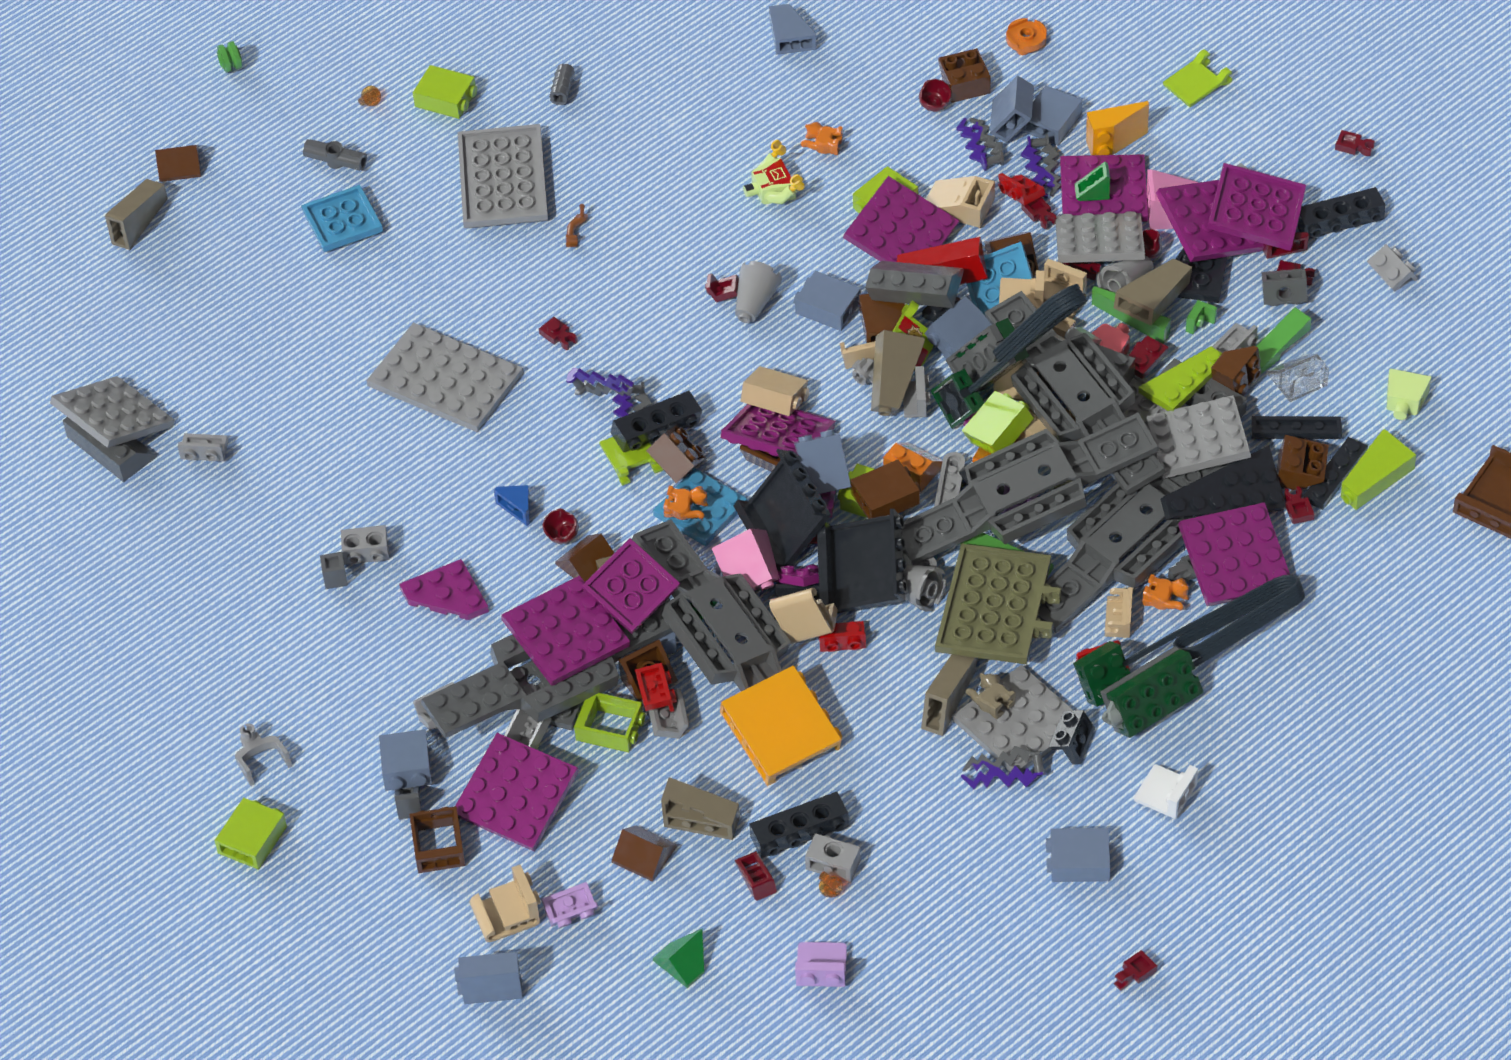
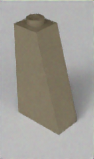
M145 179L105 214L113 245L128 250L133 247L168 199L164 184Z
M1171 259L1118 289L1115 294L1114 309L1152 326L1190 283L1192 267L1176 259Z
M883 330L876 336L871 411L878 412L881 416H890L900 409L925 338Z
M951 654L925 693L921 729L941 736L944 735L952 715L959 706L976 672L977 658Z

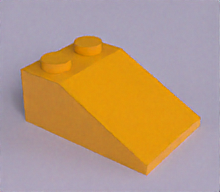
M1144 101L1087 112L1086 143L1090 154L1114 155L1147 134L1149 102Z

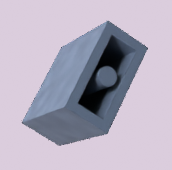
M1017 75L993 99L990 134L1007 143L1032 119L1033 84Z
M1045 85L1033 101L1032 119L1022 127V132L1037 138H1045V134H1048L1049 142L1059 145L1082 115V99Z
M815 271L810 278L806 279L804 287L794 297L795 313L842 331L859 306L861 288Z
M965 295L953 308H950L932 323L925 332V335L929 342L935 345L947 359L990 326L991 323Z
M834 430L820 432V437L812 438V435L798 437L799 441L794 442L796 454L803 468L808 472L810 480L817 487L819 494L851 487L839 433H834Z
M425 729L379 735L385 791L432 785Z
M1108 828L1051 829L1050 838H1046V853H1051V858L1046 859L1047 873H1051L1052 882L1110 881Z
M517 952L458 957L459 967L454 968L455 981L457 982L458 995H463L464 1004L523 999Z

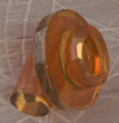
M375 86L365 87L361 92V97L358 99L361 106L377 105L381 99L379 89Z
M825 871L822 872L819 876L821 880L819 883L820 893L829 898L840 895L843 890L841 879L829 875Z

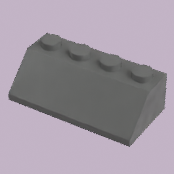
M880 261L870 269L865 288L871 299L875 301L910 304L913 300L919 305L953 308L964 270L963 268Z
M66 417L62 420L67 438L122 482L128 480L157 458L153 451L137 439L107 448L70 418Z

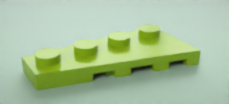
M1210 346L1139 386L1138 393L1165 410L1174 411L1182 407L1212 378L1211 367L1222 353Z

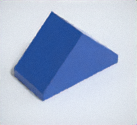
M528 485L496 487L494 489L496 504L528 526L530 524V494Z

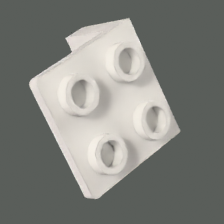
M1157 764L1153 765L1135 794L1134 801L1176 819L1197 786L1198 768L1189 765L1185 773L1181 772L1178 774Z

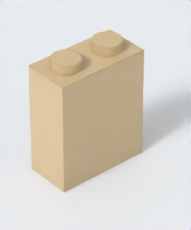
M759 366L743 382L740 402L790 416L795 410L799 409L803 401L807 400L809 396V389H807L808 380Z

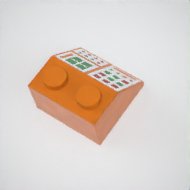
M895 443L883 457V465L899 460L903 467L906 466L909 469L912 480L920 485L921 491L925 489L941 470L943 461L910 443Z

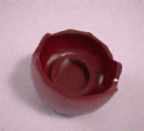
M927 80L919 92V102L928 111H941L947 107L950 101L951 89L943 80Z
M1154 229L1144 230L1145 256L1153 259L1162 250V240L1159 231Z
M562 508L551 511L544 518L542 524L546 536L552 542L561 545L571 542L577 536L579 524L575 516Z

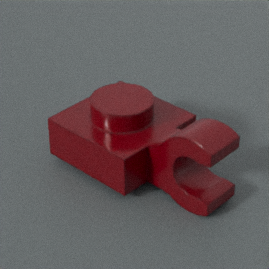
M1140 950L1123 962L1122 968L1124 970L1115 975L1117 981L1114 982V985L1121 991L1133 979L1139 984L1157 972L1158 966Z

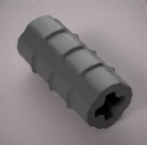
M569 64L558 65L554 74L555 77L552 81L553 85L549 97L550 101L556 105L566 104L570 95L575 71Z

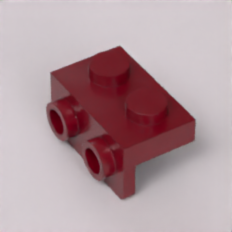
M1146 336L1141 342H1137L1132 352L1128 355L1135 358V375L1144 379L1168 354L1169 347L1149 336Z

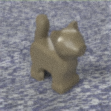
M980 673V686L984 691L978 694L976 690L968 688L965 693L972 698L982 711L998 719L1004 714L1000 710L1002 705L1007 709L1015 705L1016 693L1008 691L1005 686L1000 684L1001 678L999 675Z

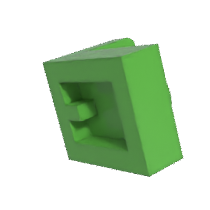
M1197 300L1187 316L1185 332L1194 334L1198 327H1202L1204 321L1214 324L1217 318V307Z

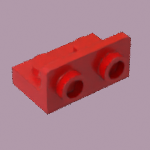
M1003 173L998 174L1000 191L1023 205H1027L1046 195L1044 187L1021 174L1012 178Z
M864 621L835 623L833 633L819 636L820 652L866 648Z
M662 663L635 669L645 711L669 706L670 712H674L673 703L677 702L674 689L669 690L668 685L672 684L669 670L664 671Z

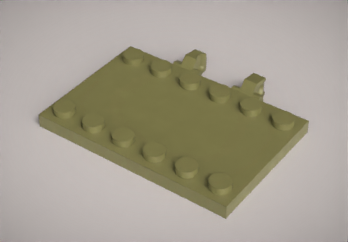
M961 543L935 643V652L1027 665L1033 638H1051L1053 633V622L1040 621L1038 618L1041 603L1045 604L1046 601L1048 604H1059L1061 599V588L1051 587L1046 584L1051 565V555Z

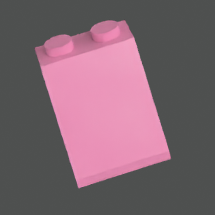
M1152 169L1147 170L1149 229H1173L1156 195L1159 188L1198 182Z
M749 529L712 548L723 576L741 573L753 591L760 588L762 591L774 586V581L780 579L766 530Z

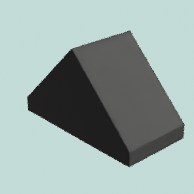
M419 786L395 790L394 797L399 820L410 818V813L422 811Z

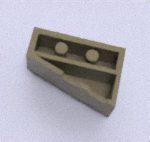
M668 778L661 799L664 827L733 840L740 819L738 803L676 779Z

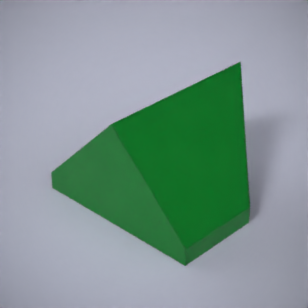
M1107 162L1102 163L1075 183L1076 199L1078 201L1109 199L1110 175Z
M703 928L669 943L653 957V961L686 988H689L705 973Z

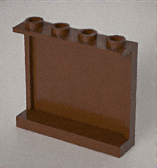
M1492 445L1490 456L1463 494L1459 492L1455 497L1453 513L1511 539V453L1503 448Z

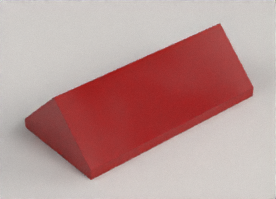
M981 237L897 255V262L963 268L964 272L960 285L988 279Z

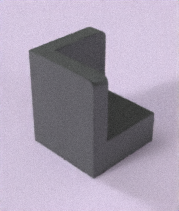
M342 552L320 555L325 589L347 586Z

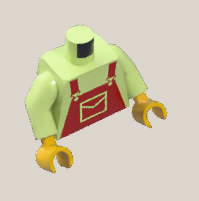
M775 140L771 144L773 152L769 153L763 162L751 172L752 183L743 185L745 196L758 195L762 204H784L788 200L796 199V190L801 191L805 187L802 182L803 178L798 174L791 177L781 157L777 158L778 155L782 156L786 153V147L779 140Z

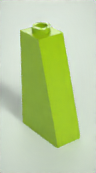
M1383 429L1342 482V500L1346 504L1351 505L1355 510L1359 509L1414 470L1416 454L1386 429Z

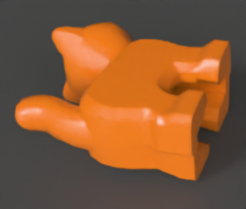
M819 122L805 125L807 129L805 138L816 139L815 142L803 140L801 142L802 147H808L821 154L831 153L838 155L840 150L838 145H841L843 139L842 126L838 128L823 127Z
M669 485L667 491L669 497L668 499L665 498L663 507L664 517H675L680 520L703 519L705 517V514L700 510L691 511L692 503L708 506L707 493L702 486L687 490L675 489Z
M1151 574L1148 580L1150 585L1149 587L1146 586L1143 591V605L1153 606L1160 610H1183L1184 605L1179 601H1171V597L1175 595L1184 600L1189 599V586L1183 578L1170 581L1157 578L1154 574Z

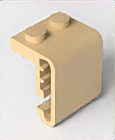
M1047 259L1044 264L1043 303L1059 291L1074 284L1079 285L1080 290H1082L1086 297L1087 273L1064 265L1061 262ZM1079 309L1069 315L1068 318L1073 319Z
M815 588L774 598L769 602L770 609L779 626L791 641L790 644L834 632L838 609L834 603L824 605L822 599L815 600L814 596L817 594Z
M521 864L511 867L514 881L489 889L491 898L481 900L478 893L469 901L486 942L505 938L533 928L540 923L538 905L541 904L537 891L532 892L530 887L533 885L528 872L524 873Z

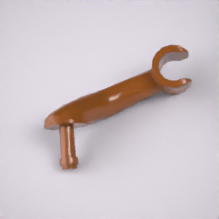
M584 204L579 205L580 214H577L567 226L566 247L578 246V235H574L577 227L588 219V215L584 214Z

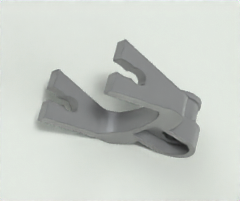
M245 724L247 729H245L244 725L241 726L240 740L243 748L236 752L235 759L250 786L254 785L251 770L245 762L259 752L267 749H277L287 767H292L289 752L277 736L261 738L258 732L255 731L253 724Z

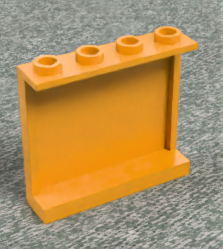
M794 665L721 702V715L767 787L776 782V776L835 747L836 751L840 749L842 741L840 730L837 727H833L827 710L820 707L816 693L813 690H809L803 673L801 671L798 672Z

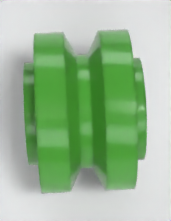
M234 41L228 42L227 47L223 44L217 46L218 60L226 73L231 72L233 66L236 69L242 68L241 54Z

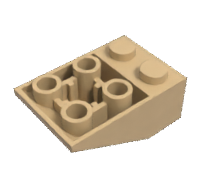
M977 176L937 180L926 200L958 219L960 223L980 228L995 200V181Z

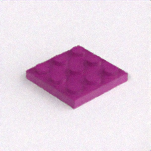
M631 538L582 585V589L631 634L680 587V583Z

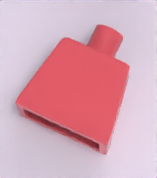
M1120 323L1116 328L1108 324H1102L1092 332L1093 335L1102 340L1101 346L1125 355L1128 354L1130 349V336L1128 333L1130 329L1126 324Z

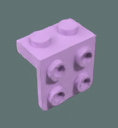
M829 942L799 943L797 962L795 963L796 986L845 987L846 944Z

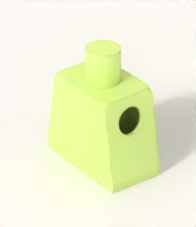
M1389 369L1386 408L1394 411L1393 416L1396 419L1404 420L1407 414L1417 415L1430 391L1431 376Z

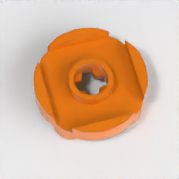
M1028 18L1017 19L1008 26L1006 42L1010 48L1017 51V54L1027 55L1030 52H1035L1045 47L1047 30L1038 20L1034 19V22L1028 21Z

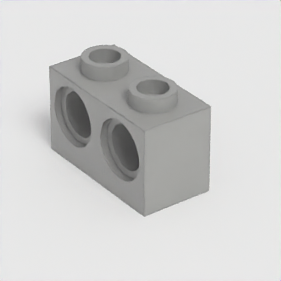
M386 525L341 530L344 565L389 560Z

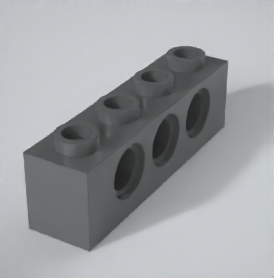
M1174 358L1159 375L1182 362ZM1210 379L1185 404L1191 406L1234 395L1241 419L1246 413L1247 398Z

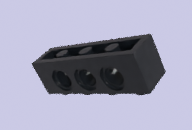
M1376 187L1301 206L1297 227L1300 232H1308L1309 239L1316 238L1321 235L1383 220L1386 204Z
M690 390L613 420L610 433L623 453L629 450L634 451L644 444L656 442L665 432L675 426L683 429L696 426L700 422L702 409Z
M836 791L749 823L750 837L762 859L767 856H774L789 848H796L802 843L813 840L815 834L824 836L843 830L849 826V814Z

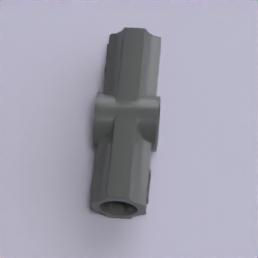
M307 139L304 143L303 156L327 162V165L332 169L347 167L363 171L366 166V153L343 148V145L338 141L323 143Z

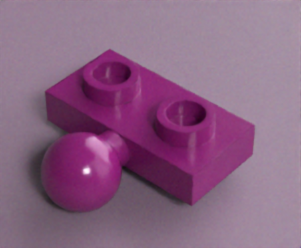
M810 564L805 568L797 570L794 569V566H783L778 571L780 579L774 581L803 587L819 583L818 566Z

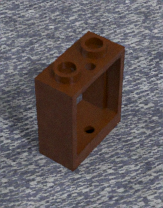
M456 806L409 814L418 874L465 866ZM453 825L456 846L421 851L418 831Z

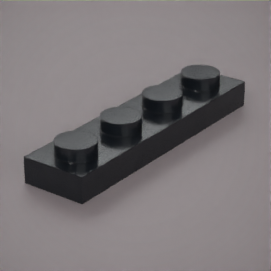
M1341 416L1251 417L1252 439H1284L1285 435L1301 439L1342 438Z
M1348 437L1326 465L1324 481L1310 486L1303 498L1308 497L1311 505L1323 510L1342 486V482L1367 451L1368 446Z

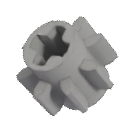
M862 358L860 361L858 359L852 365L853 369H855L852 372L854 380L861 385H868L870 382L873 384L874 360Z

